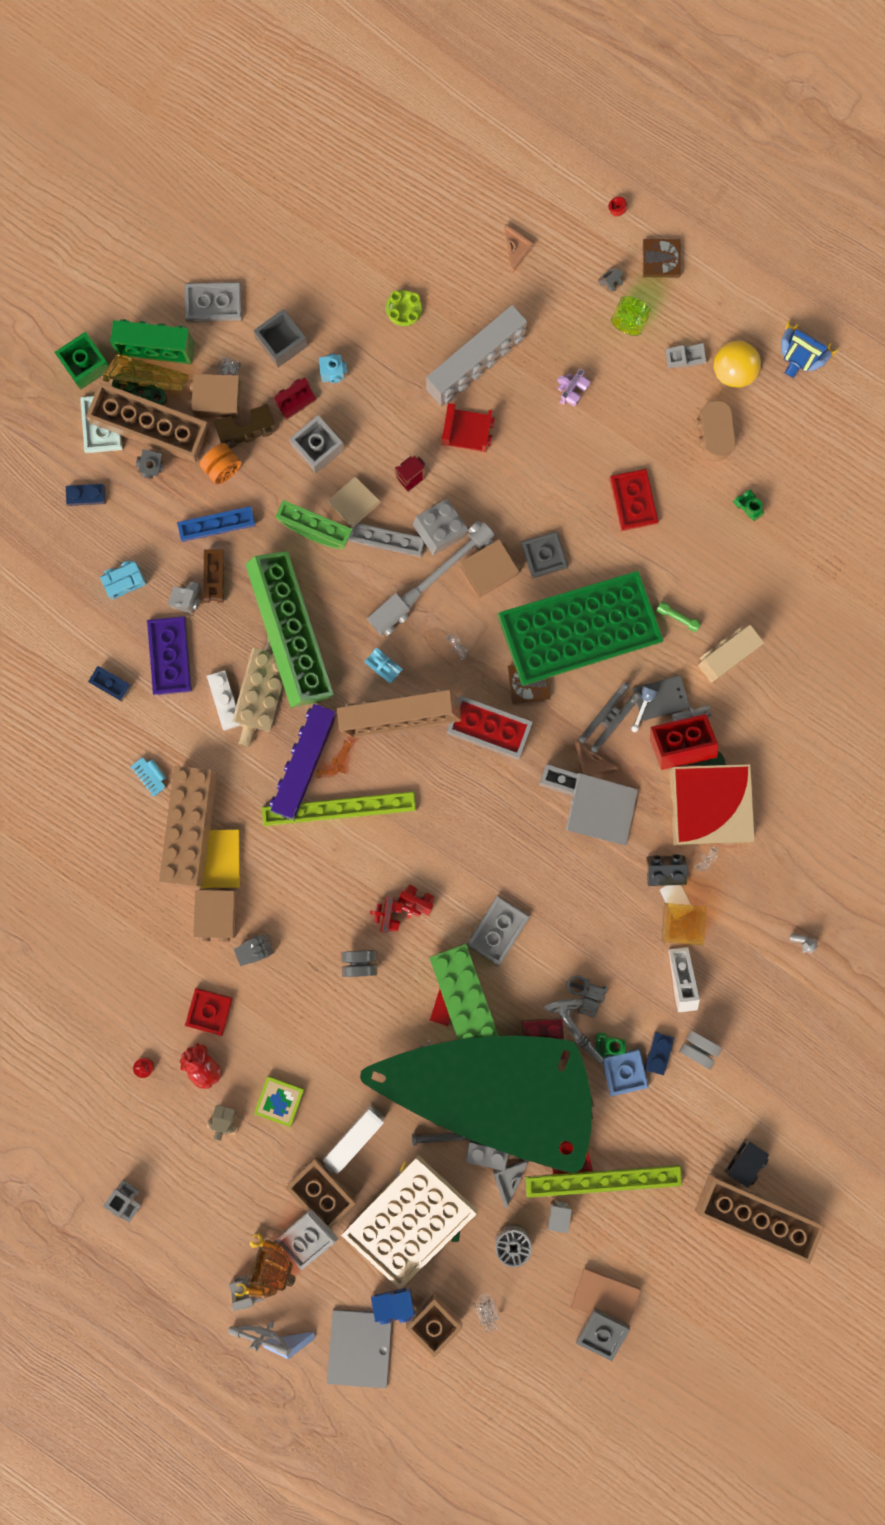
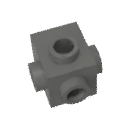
M142 449V455L137 456L135 466L139 468L138 472L142 473V477L153 479V475L158 476V472L162 473L164 462L161 461L162 453ZM148 461L153 462V466L151 468H148L146 466V463Z

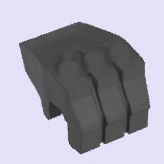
M267 934L252 938L234 948L240 966L260 961L274 954Z

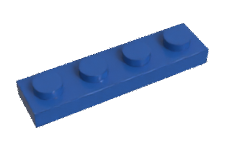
M251 506L177 522L182 542L256 526Z

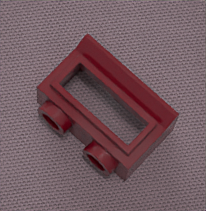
M415 455L413 457L410 456L400 466L395 467L396 479L407 492L425 479V463L419 456L417 458Z

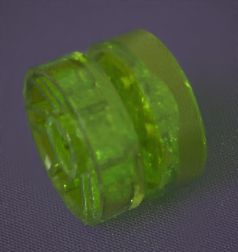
M623 296L620 298L612 315L611 323L616 329L625 334L639 336L642 334L650 317L651 309L646 303L637 298Z

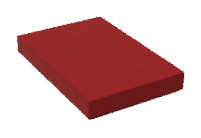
M647 469L609 477L621 532L659 523Z

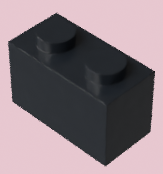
M745 1138L724 1172L749 1188L750 1185H754L757 1181L759 1170L767 1165L769 1154Z

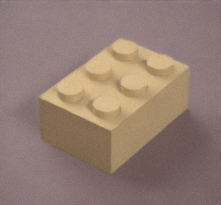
M751 625L746 628L741 626L730 636L732 639L725 638L715 647L716 651L712 648L700 658L702 662L698 664V667L711 683L764 644Z

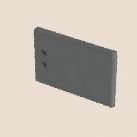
M681 675L643 685L657 691V695L653 701L647 702L641 717L642 722L690 708ZM643 686L633 687V692L641 693ZM642 697L637 702L639 712L644 702Z

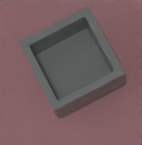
M284 309L253 330L256 340L278 368L308 347L306 337Z

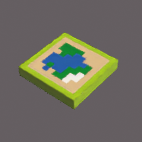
M267 1076L254 1114L291 1127L304 1089Z

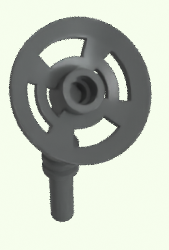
M582 999L562 1000L545 1005V1010L560 1014V1017H562L575 1037V1042L582 1049H585L598 1063L603 1062L604 1057L592 1046L588 1037L579 1031L570 1017L572 1015L571 1011L583 1004Z

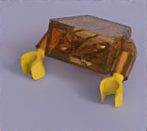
M258 1233L254 1234L253 1237L257 1238L259 1243L250 1241L249 1244L252 1248L259 1247L247 1284L250 1288H246L242 1283L237 1284L236 1286L243 1287V1293L234 1294L238 1297L249 1294V1297L265 1299L276 1295L277 1291H284L286 1286L292 1287L296 1277L290 1274L293 1264L287 1259V1254L283 1247L267 1239L264 1241Z

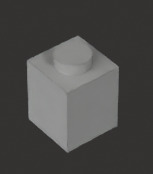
M556 1200V1203L551 1202L547 1222L548 1230L568 1234L572 1209L570 1205H567V1202Z

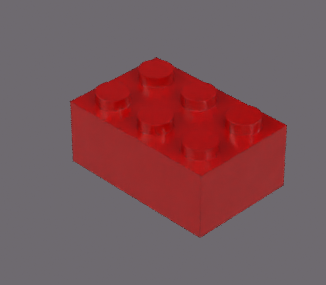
M707 714L650 727V741L661 770L717 757L718 742Z

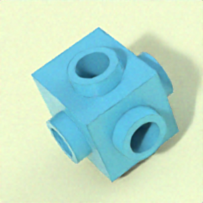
M329 354L326 357L319 358L322 382L338 383L344 380L347 366L346 361L342 362L341 355Z

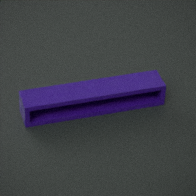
M313 704L312 708L307 710L305 716L307 719L305 726L302 725L299 730L298 736L300 738L298 743H294L291 754L293 756L291 761L286 762L284 767L286 773L283 779L280 778L277 785L278 793L276 797L273 796L269 807H271L272 813L295 821L336 719L335 711Z

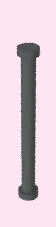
M456 1133L412 1134L413 1146H417L418 1143L470 1140Z

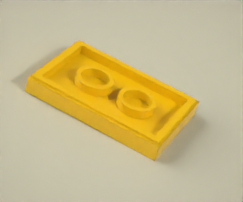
M210 830L203 887L200 886V888H240V830Z

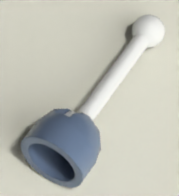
M643 686L641 697L644 702L635 724L631 727L633 732L639 730L638 725L647 702L655 699L657 691Z

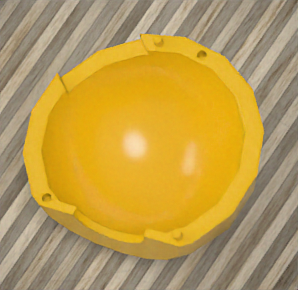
M740 340L726 343L717 351L713 359L716 377L723 384L730 387L741 388L750 385L757 379L761 370V358L757 350L750 344Z

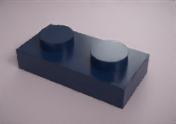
M105 485L66 486L67 506L105 504Z
M99 666L96 667L88 681L121 702L132 686Z
M654 1032L644 1068L646 1071L664 1076L674 1037Z

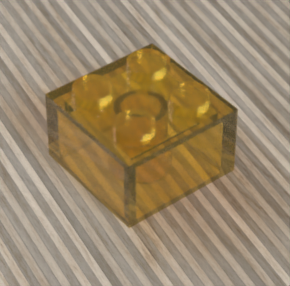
M664 903L661 942L704 946L707 906Z

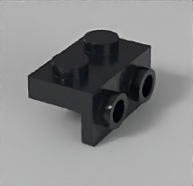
M653 855L646 857L648 886L687 885L688 864L684 855Z

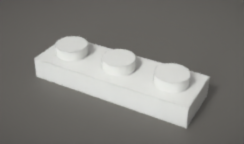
M226 671L208 675L207 679L223 730L226 731L241 726L239 723L232 722L236 703Z

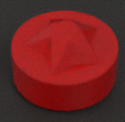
M615 197L609 202L608 208L611 215L621 216L627 211L628 205L625 198Z
M140 1058L133 1065V1072L139 1078L150 1076L154 1070L153 1062L148 1058Z

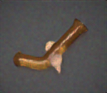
M344 740V745L338 757L332 759V769H318L316 777L319 779L322 777H333L338 772L345 774V767L342 764L353 744Z

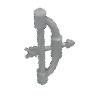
M273 1322L266 1325L267 1328L243 1325L240 1327L230 1326L228 1334L253 1341L249 1349L255 1348L256 1352L261 1345L272 1348L285 1356H289L291 1348L286 1346L284 1339L277 1335L275 1331L270 1330L274 1328ZM242 1331H254L261 1336L258 1338ZM267 1337L269 1339H275L280 1344L276 1345L274 1343L263 1340V1338Z

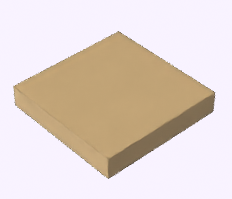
M356 477L327 501L352 528L380 504V501Z

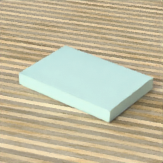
M94 396L80 397L84 452L95 453L123 450L122 435L92 425L86 418Z

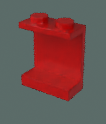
M448 403L442 434V445L486 452L487 446H491L492 435H489V430L494 428L495 417H492V410H489L488 414L457 410L455 409V404Z

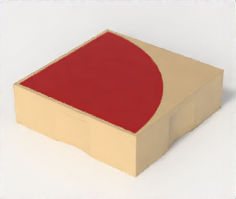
M750 764L688 766L669 769L670 791L673 802V845L755 842Z

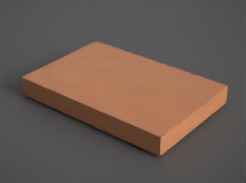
M584 1268L571 1308L587 1314H591L593 1309L596 1308L629 1325L641 1290L640 1288Z

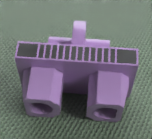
M579 369L572 381H570L572 378L570 373L566 377L559 376L557 379L560 384L558 390L562 392L566 388L560 400V403L563 405L567 402L576 406L581 398L579 394L574 392L576 387L585 392L590 386L591 381L584 376V371Z

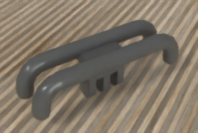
M627 682L620 686L579 738L581 743H585L600 724L606 728L591 747L593 753L598 752L642 696L640 692H635L621 711L614 707L629 689L630 685Z

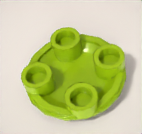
M407 290L393 291L387 299L386 314L396 325L410 326L421 317L422 303L417 293Z

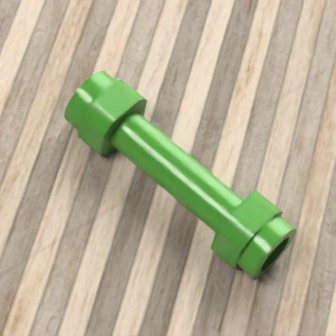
M661 601L656 610L663 616L667 614L687 625V629L695 633L701 625L699 620L695 618L690 619L670 608V604Z

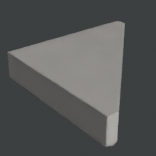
M527 1160L507 1166L505 1171H493L505 1208L508 1207L528 1164Z

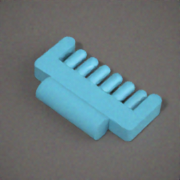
M141 758L131 766V769L135 770L134 773L137 774V777H141L140 781H144L143 785H146L149 792H152L151 796H157L166 788L162 781L167 777L153 759L147 762L145 758Z

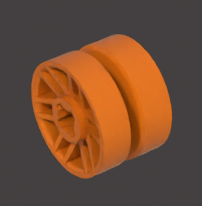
M222 443L212 448L202 458L200 467L206 474H209V478L216 485L226 482L239 470L241 461L235 454H232L231 449L225 443Z

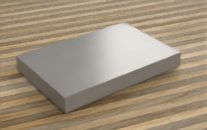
M241 283L185 284L186 322L242 321Z
M497 896L468 941L467 946L500 966L530 916Z
M310 1209L274 1242L302 1271L338 1240V1237Z

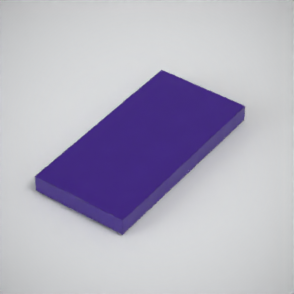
M186 617L147 620L153 695L192 692Z

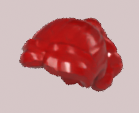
M197 1043L188 1047L186 1052L182 1053V1058L179 1061L181 1064L180 1069L187 1072L188 1078L195 1086L209 1089L221 1079V1068L210 1055L206 1054V1046Z

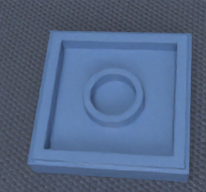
M640 1049L626 1051V1054L604 1057L602 1063L610 1096L649 1088Z

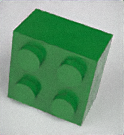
M86 331L54 352L80 390L111 370Z

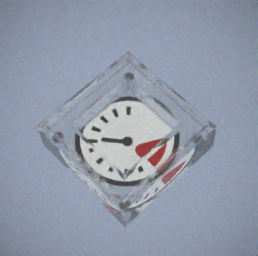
M223 356L216 373L217 375H237L241 363Z

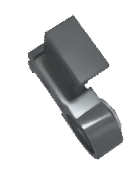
M579 975L570 977L566 984L569 993L584 997L582 998L584 1001L583 1006L579 1007L577 1012L594 1018L599 1003L605 1000L604 994L607 993L608 987L603 986L602 988L590 984L589 979ZM572 979H581L583 986L571 982ZM571 986L581 989L582 991L575 992L571 989Z

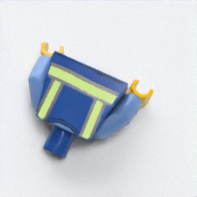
M790 321L787 322L781 339V353L784 356V360L790 363L784 372L786 375L794 378L799 369L804 372L808 370L815 371L824 366L838 351V348L835 351L830 349L832 343L825 346L797 330L798 323H796L795 327H791L789 325Z

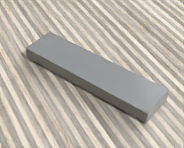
M360 523L356 524L353 528L351 527L353 531L348 540L349 542L422 557L425 543L419 536Z

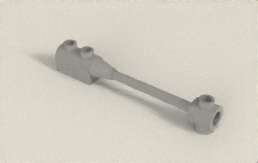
M477 521L468 529L470 541L419 586L411 589L401 598L395 593L366 618L381 636L384 633L386 636L395 630L393 625L398 621L402 624L409 617L407 613L421 593L475 545L481 549L494 542L492 540L494 533L484 522L480 523Z

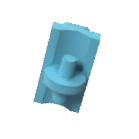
M377 647L364 661L365 664L389 684L403 670Z

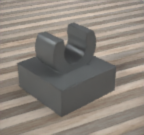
M610 268L597 281L601 286H607L609 291L615 292L616 289L613 284L614 282L617 285L623 284L622 279L619 278L623 273L619 268Z

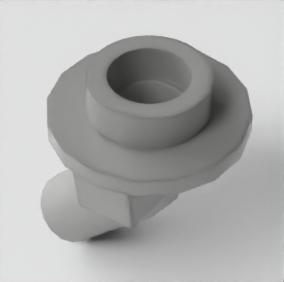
M792 933L790 935V941L803 943V953H811L818 947V939Z

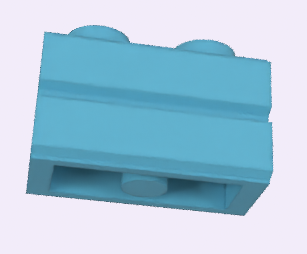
M131 560L123 562L118 569L114 570V568L104 571V575L100 576L104 588L112 600L147 585L138 564Z

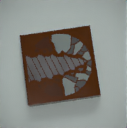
M643 239V277L680 278V239Z
M515 665L508 666L512 704L550 700L548 679L522 686Z

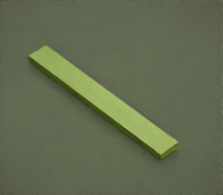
M404 792L301 803L295 821L271 812V807L265 806L262 807L263 826L416 811L415 793Z
M670 1165L525 1176L526 1197L682 1186L681 1166Z

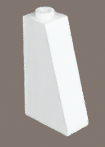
M370 1104L324 1157V1167L329 1172L338 1174L383 1125L385 1116Z

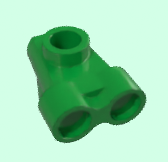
M751 489L733 501L738 509L741 508L752 521H756L765 514L762 509V502L756 498L755 493Z
M597 1032L596 1050L603 1057H605V1054H626V1039L606 1036V1033ZM614 1042H618L620 1044L619 1049H615L613 1047Z

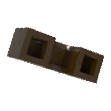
M268 404L250 410L252 420L246 427L237 426L232 416L214 421L221 444L225 443L229 448H233L238 443H248L254 441L256 437L272 435L276 428Z

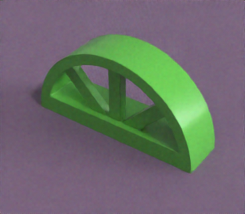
M285 500L282 501L275 516L280 523L297 534L334 549H344L353 531L349 527Z

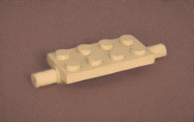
M268 635L264 650L252 648L232 720V722L239 723L243 727L238 744L250 747L253 732L256 729L270 732L283 684Z

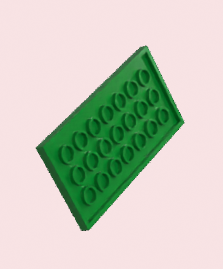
M639 571L501 611L497 614L522 686L664 642Z

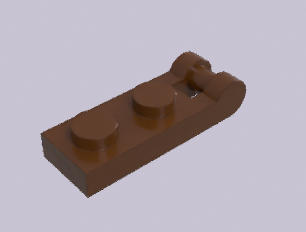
M204 549V603H210L211 601L224 603L223 549ZM210 588H217V593H210Z

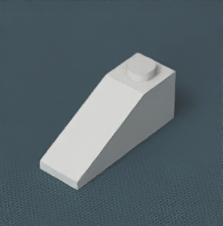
M688 947L669 949L674 995L678 1012L698 1010L700 999Z

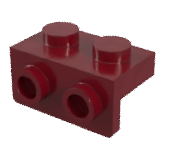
M305 377L295 380L289 388L280 390L274 397L276 406L286 420L317 400Z

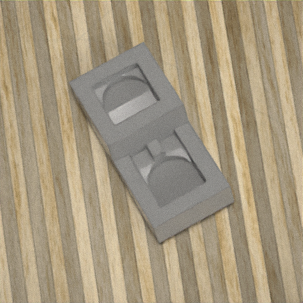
M704 343L688 347L681 345L665 349L668 368L689 367L707 363Z

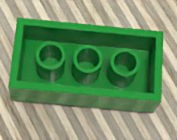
M126 319L113 320L110 343L118 356L192 364L195 343L188 328L181 325L170 327L163 323L152 325L145 321L135 323Z

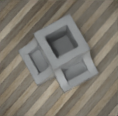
M191 582L185 588L174 586L168 605L173 609L193 614L194 610L198 609L200 599H198L201 591L200 585Z
M122 1180L103 1207L130 1223L141 1207V1204L134 1200L139 1190Z
M250 1275L232 1279L229 1284L233 1311L249 1308L254 1303L263 1301L266 1297L265 1289L247 1285ZM240 1283L244 1284L246 1288L263 1290L262 1296L244 1294L238 1297L234 1293H243V1287L236 1286Z

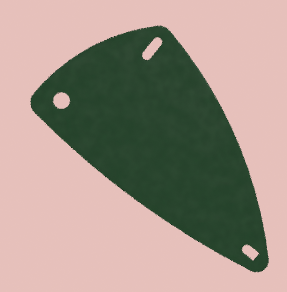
M489 1036L460 1039L417 1048L389 1057L365 1067L360 1073V1079L363 1084L387 1099L447 1130L482 1145L569 1173L580 1171L584 1165L591 1135L592 1101L585 1065L577 1045L572 1041L535 1036ZM564 1050H568L570 1057L564 1071H559L558 1064ZM373 1072L384 1075L386 1080L378 1082L371 1079ZM563 1141L572 1143L573 1151L571 1154L564 1155L560 1152L559 1147Z

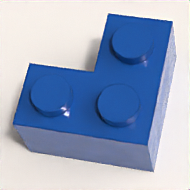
M410 1287L371 1295L375 1322H380V1325L391 1323L393 1318L394 1321L399 1320V1323L411 1321L415 1314Z

